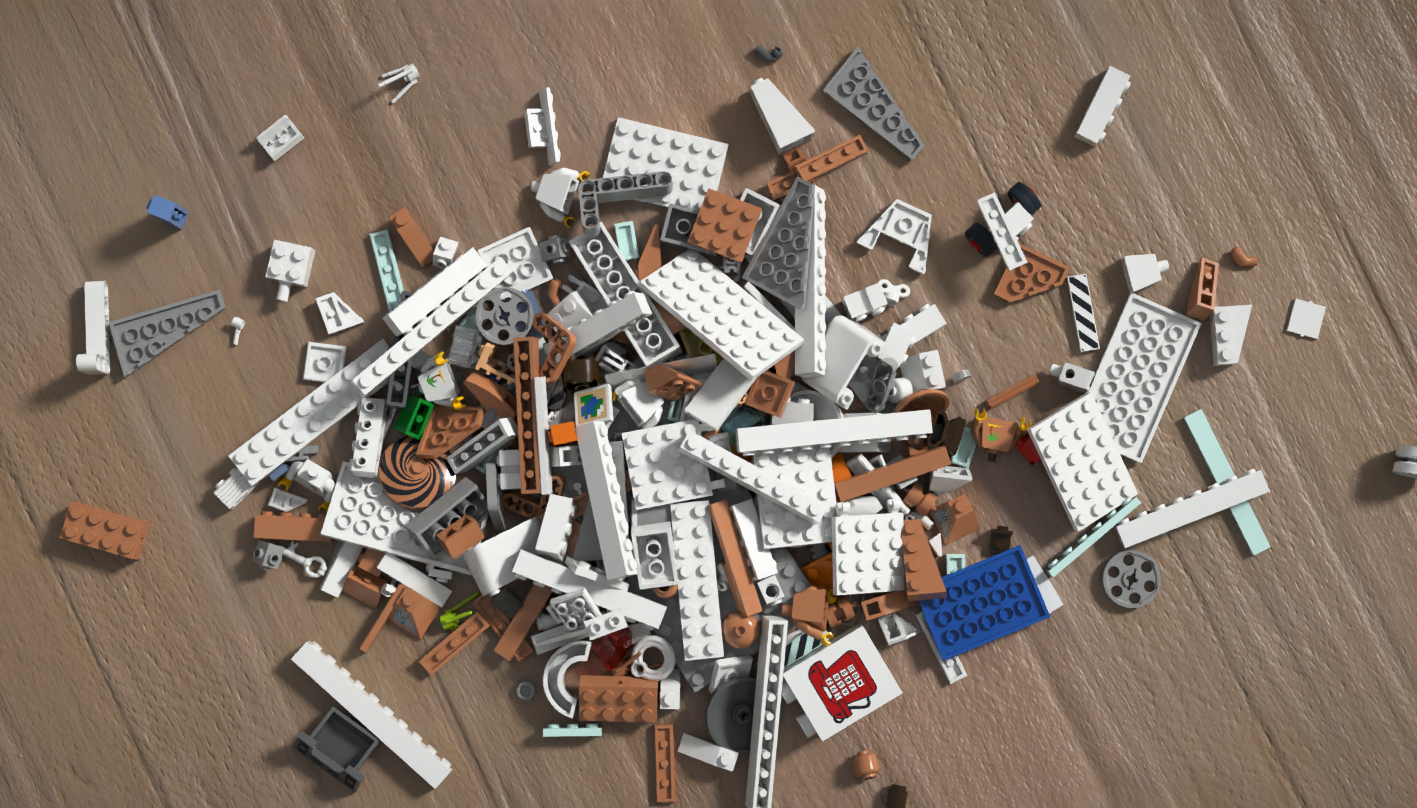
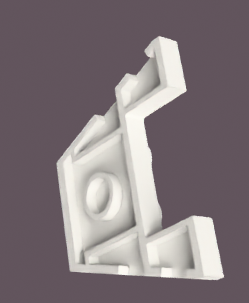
M896 199L862 237L858 239L856 244L872 251L879 234L886 235L916 249L908 268L924 275L926 272L932 215Z

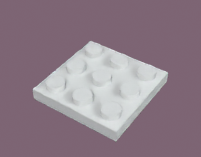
M530 227L478 250L480 257L487 265L485 268H488L501 257L513 271L496 288L510 287L520 292L526 289L529 291L553 279L547 263L542 262L540 248ZM504 292L500 298L501 300L507 297L511 299V294Z

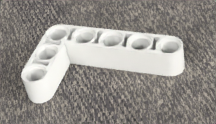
M87 281L84 287L86 354L77 355L76 366L79 372L88 375L109 374L108 285L106 281Z

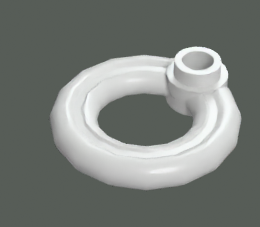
M656 635L646 636L634 645L631 657L638 652L642 653L641 656L632 662L631 671L634 676L650 681H660L668 677L673 671L676 662L675 652L671 644L664 638ZM649 647L658 648L664 655V663L657 670L648 668V665L643 661V653ZM639 665L643 667V671L639 670Z

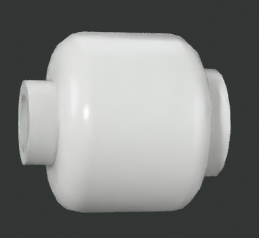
M903 377L894 379L895 387L890 391L888 400L892 403H899L904 397L913 392L912 384Z

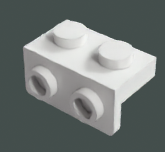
M284 115L257 136L256 139L270 157L276 161L303 140L304 136L287 115Z

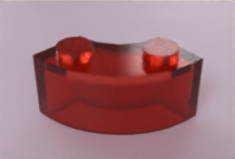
M628 627L601 636L591 646L594 655L607 671L611 668H616L620 664V660L633 642L632 632Z

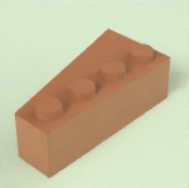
M920 519L903 520L904 529L901 534L908 601L947 598L944 583Z

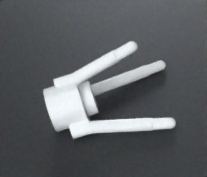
M413 63L381 75V78L395 76L377 85L379 88L401 77L406 82L410 81L391 100L392 104L410 87L418 83L417 78L420 77V74Z

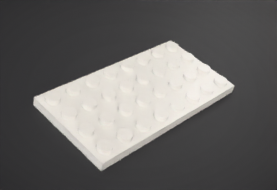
M688 249L639 283V287L750 381H753L803 344L804 339L695 250Z
M1132 292L1129 294L1088 392L1092 393L1120 455L1142 463L1202 323Z
M343 461L321 536L384 553L387 552L466 575H472L462 555L453 560L446 553H443L436 560H433L414 539L406 525L424 510L407 509L390 500L381 487L379 471L377 478L355 477L349 469V463ZM488 517L478 524L483 534Z

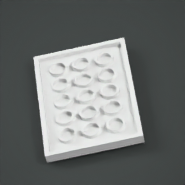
M618 117L603 178L661 171L671 174L673 181V191L669 195L632 200L669 208L671 203L700 211L708 188L715 191L718 190L729 144Z
M1091 392L1085 393L1027 429L1074 531H1081L1120 506L1128 497L1132 498L1138 494Z
M812 445L810 450H801V447H793V451L781 452V449H774V453L762 454V451H754L755 455H752L753 465L828 505L820 523L814 525L757 494L763 550L832 543V517L837 516L830 448H820V445Z

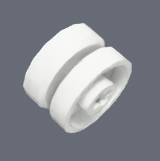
M1397 445L1395 455L1406 461L1394 462L1392 472L1402 476L1417 478V446Z

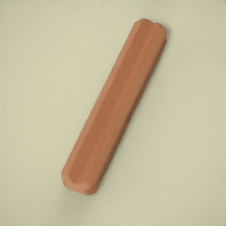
M1032 375L987 399L986 403L992 409L1039 384V379L1036 375Z

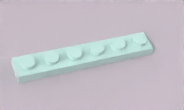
M1128 497L1121 504L1122 507L1116 511L1114 509L1106 515L1107 520L1105 522H1098L1091 528L1093 530L1092 533L1088 536L1086 534L1081 536L1074 548L1071 546L1062 553L1064 556L1059 561L1057 559L1053 560L1048 565L1049 569L1046 573L1050 577H1055L1141 504L1137 497L1132 499Z

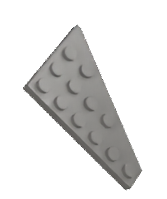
M797 176L742 278L803 311L806 302L815 186Z

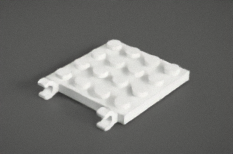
M697 419L622 433L636 510L713 496L712 490L725 488L724 479L710 482L707 466L678 451L689 430L702 437L701 432L714 429L704 423L699 424Z
M887 499L888 513L849 516L850 503H836L837 516L832 517L833 595L905 590L901 534L904 529L903 513L898 512L901 507L900 500Z

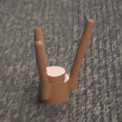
M632 647L620 660L615 662L616 665L611 667L613 675L634 676L632 672H629L631 671L629 664L641 656L642 653L638 652L625 661L632 654ZM653 664L651 666H648V668L655 669L657 667H660L662 664Z

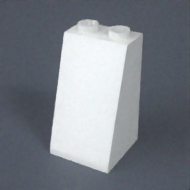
M760 78L752 83L753 85L750 86V96L779 155L814 138V128L768 78L765 80Z

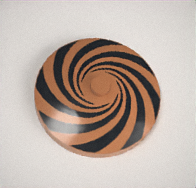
M405 436L392 443L384 452L379 464L380 484L388 498L397 505L411 510H424L455 485L456 474L447 460V457L452 453L448 450L436 459L418 458L416 452L420 440L411 436Z

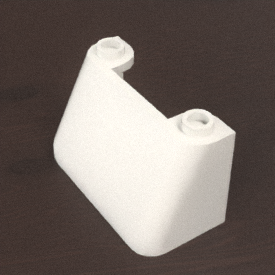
M839 315L833 318L825 331V376L802 378V380L840 407L848 410L854 398L853 392L846 388L865 354L870 357H876L882 352L887 343L866 327L845 316Z
M537 516L471 548L462 555L483 596L490 594L492 597L501 592V587L518 579L512 570L521 549L538 555L535 548L541 525Z

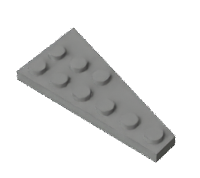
M221 290L212 291L109 322L123 376L125 378L225 310L226 307Z
M612 441L609 444L612 448L611 454L616 467V477L620 486V496L624 504V514L628 523L629 533L623 441ZM590 497L588 498L573 559L578 561L603 560Z

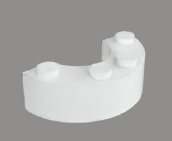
M580 640L562 646L551 656L544 670L543 686L549 702L558 712L570 718L574 717L578 697L572 695L567 690L564 683L565 672L572 663L588 661L593 641Z

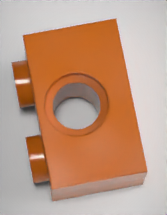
M572 421L550 426L551 431H548L550 443H554L556 447L578 443L575 431L576 424Z

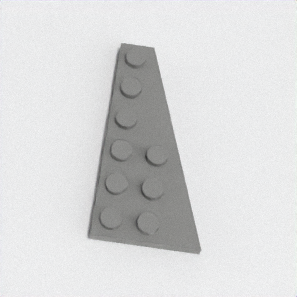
M858 46L826 85L823 92L904 156L913 161L924 147V144L913 127L910 126L904 117L905 115L898 108L895 100L879 76L876 75L871 64L866 60Z

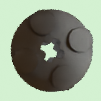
M588 356L580 360L575 358L568 359L561 373L564 392L567 393V390H571V393L574 394L576 391L602 385L600 366H598L599 362L595 360V357Z

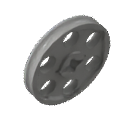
M495 288L481 298L477 305L475 314L477 327L481 334L494 344L512 345L514 344L513 338L526 337L533 326L534 312L532 305L523 293L514 288ZM509 292L511 300L506 303L502 302L500 298L502 293ZM486 301L494 303V308L491 311L484 310L483 304ZM521 302L526 303L528 307L524 313H520L516 309L517 305ZM500 306L506 314L510 313L508 316L510 326H508L504 319L500 320L502 316ZM491 320L493 322L492 329L484 330L482 328L483 321ZM520 321L526 323V330L523 332H518L515 328L516 324ZM502 330H506L509 333V338L505 341H501L498 338V334Z
M1126 550L1115 554L1107 561L1102 572V585L1106 595L1115 604L1126 608H1138L1151 602L1157 595L1161 584L1160 571L1155 561L1147 554L1136 550ZM1127 554L1133 557V563L1129 566L1123 562V558ZM1146 561L1151 564V570L1148 573L1143 572L1141 569L1142 563ZM1113 566L1118 569V575L1114 578L1108 574L1109 568ZM1134 573L1133 578L1136 579V582H1131L1129 585V580L1126 578ZM1147 581L1154 583V589L1151 592H1147L1144 589V584ZM1116 585L1122 591L1118 597L1113 596L1111 593L1112 587ZM1132 593L1139 595V601L1136 604L1131 603L1129 600V596Z

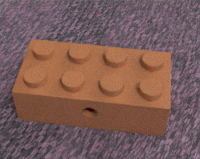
M71 501L60 538L130 559H140L151 522L81 502Z
M580 676L579 721L657 723L658 681H650L635 676Z

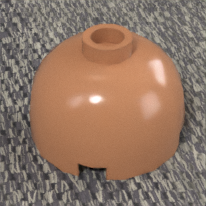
M737 610L730 613L724 619L722 635L731 647L746 649L758 640L760 624L754 615L743 617L742 612Z

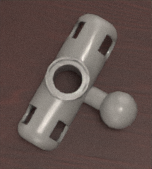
M892 358L880 360L874 376L871 375V371L867 367H860L856 371V377L859 381H867L871 384L865 400V407L874 413H879L885 408L884 403L888 400L890 391L895 387V371L898 369L896 360ZM884 362L887 364V367H880V365ZM874 393L876 399H869L871 394Z

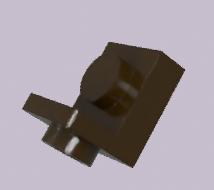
M997 526V529H992L989 552L1002 553L1010 549L1013 531H1008L1009 527Z

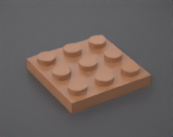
M708 188L688 243L742 263L762 208Z

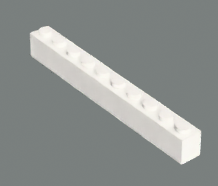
M815 186L805 309L802 311L795 307V332L804 339L803 344L795 349V375L805 379L825 376L826 213L824 204L826 195L824 190Z
M501 257L498 258L355 377L351 384L365 398L475 306L488 292L506 280L513 271Z
M930 409L735 429L737 453H743V456L755 455L754 451L770 454L774 453V449H781V452L793 451V447H801V450H810L812 445H820V448H830L832 443H839V446H849L852 441H858V445L869 444L872 439H877L878 443L888 442L889 438L896 437L897 441L908 440V436L912 435L919 439L927 438V434L933 433Z
M762 615L745 801L747 808H771L788 627V620L781 616Z
M310 641L306 642L291 660L436 789L453 770L450 767L451 763L444 757L440 759L436 755L437 751L429 744L426 746L422 742L423 738L415 731L413 733L407 729L408 725L402 719L397 720L393 716L394 712L389 707L381 706L378 703V697L373 693L368 694L364 690L365 686L360 681L351 679L349 677L351 675L350 672L344 667L340 669L335 664L337 661L331 655L327 654L326 656L321 652L322 647L315 641L312 643Z

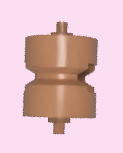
M915 482L911 488L905 487L903 489L906 492L903 502L910 507L916 506L917 513L923 517L926 516L929 510H937L934 507V503L938 496L930 491L925 493L924 487L918 482Z
M846 595L837 598L833 604L828 603L827 622L831 629L841 625V621L848 622L856 618L853 607L857 605L855 602L849 603Z

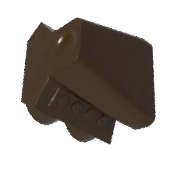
M938 410L931 421L933 433L927 434V446L934 449L939 445H945L948 455L954 456L957 453L966 419L959 416L949 421L947 413Z

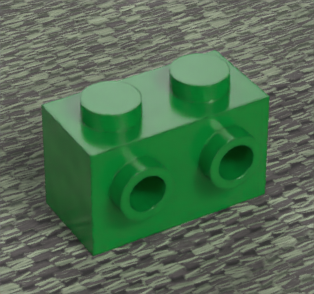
M408 394L406 408L401 410L393 429L420 440L435 404Z

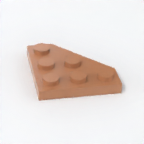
M1019 243L1027 263L1011 271H1008L1006 266L993 295L1012 303L1061 286L1070 267Z
M434 405L420 440L416 456L421 459L438 458L478 430L482 425L486 410L483 407L470 406L456 410L453 407Z

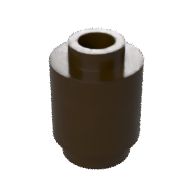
M891 784V789L888 790L886 807L905 808L908 792H906L907 787Z

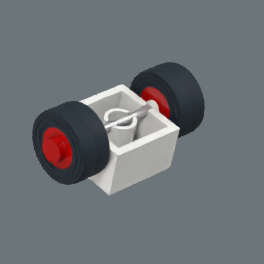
M1017 182L1008 190L1007 195L1014 206L1005 214L1017 240L1019 239L1017 237L1018 234L1022 236L1033 226L1030 223L1034 219L1032 215L1042 206L1034 190L1022 182ZM977 222L971 225L964 233L970 242V246L985 257H989L998 248L990 230H987Z

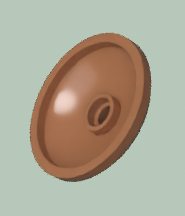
M937 389L917 390L904 397L897 404L893 413L930 409L932 421L938 410H947L949 399L946 393Z

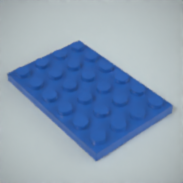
M1021 545L941 577L947 592V598L918 601L942 661L1050 617Z

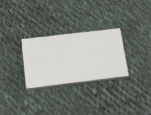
M723 358L685 408V413L718 431L756 378L750 381Z

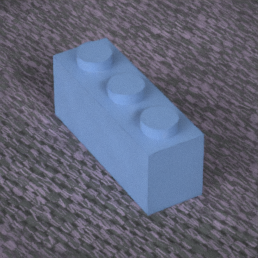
M154 195L153 199L151 198L147 204L148 214L164 223L179 229L183 228L189 213L187 210L157 195Z

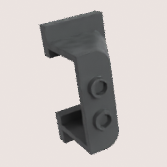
M332 707L310 736L303 731L298 734L293 749L356 793L365 777L359 770L380 740L372 735L367 727L364 725L360 726L354 722L353 717L348 714L344 715L335 707Z

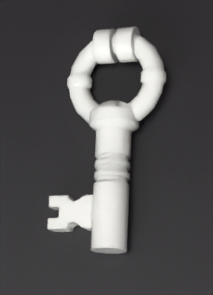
M293 540L288 549L284 548L282 555L302 564L309 577L318 578L324 576L328 568L322 557L312 556L305 558L295 553V548L298 547L299 543L296 542L294 544L295 541ZM312 561L321 563L320 570L318 569L317 573L309 570Z

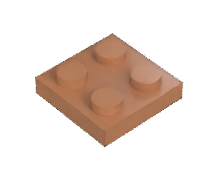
M765 371L753 382L745 404L781 418L795 382Z

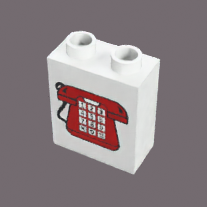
M860 623L828 641L832 643L830 646L824 647L821 645L784 668L783 677L785 679L782 682V696L787 704L796 699L800 703L805 713L796 717L807 738L817 733L823 742L903 693Z

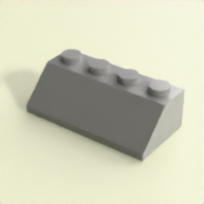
M465 477L410 521L406 527L433 560H436L444 553L436 535L466 514L473 517L478 524L490 515L487 500L477 485Z

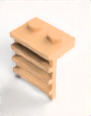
M486 341L485 345H482L478 352L480 358L475 369L479 371L483 368L487 370V375L494 373L497 375L496 379L504 378L508 380L507 384H516L515 371L511 370L507 364L493 358L499 345ZM498 366L503 367L500 371L496 370ZM508 371L514 372L511 376L507 375Z

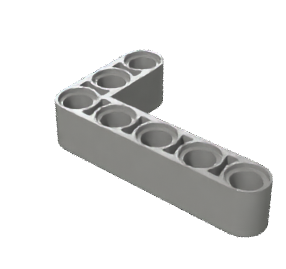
M661 171L582 181L579 184L578 190L584 234L589 238H594L600 233L598 203L669 195L673 191L671 174Z

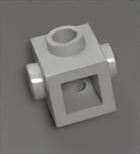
M560 235L550 236L549 240L539 243L542 262L559 264L563 263L564 259L571 257V246L568 238H560Z
M258 540L256 549L253 552L252 562L259 564L258 568L269 571L270 568L278 569L285 547Z

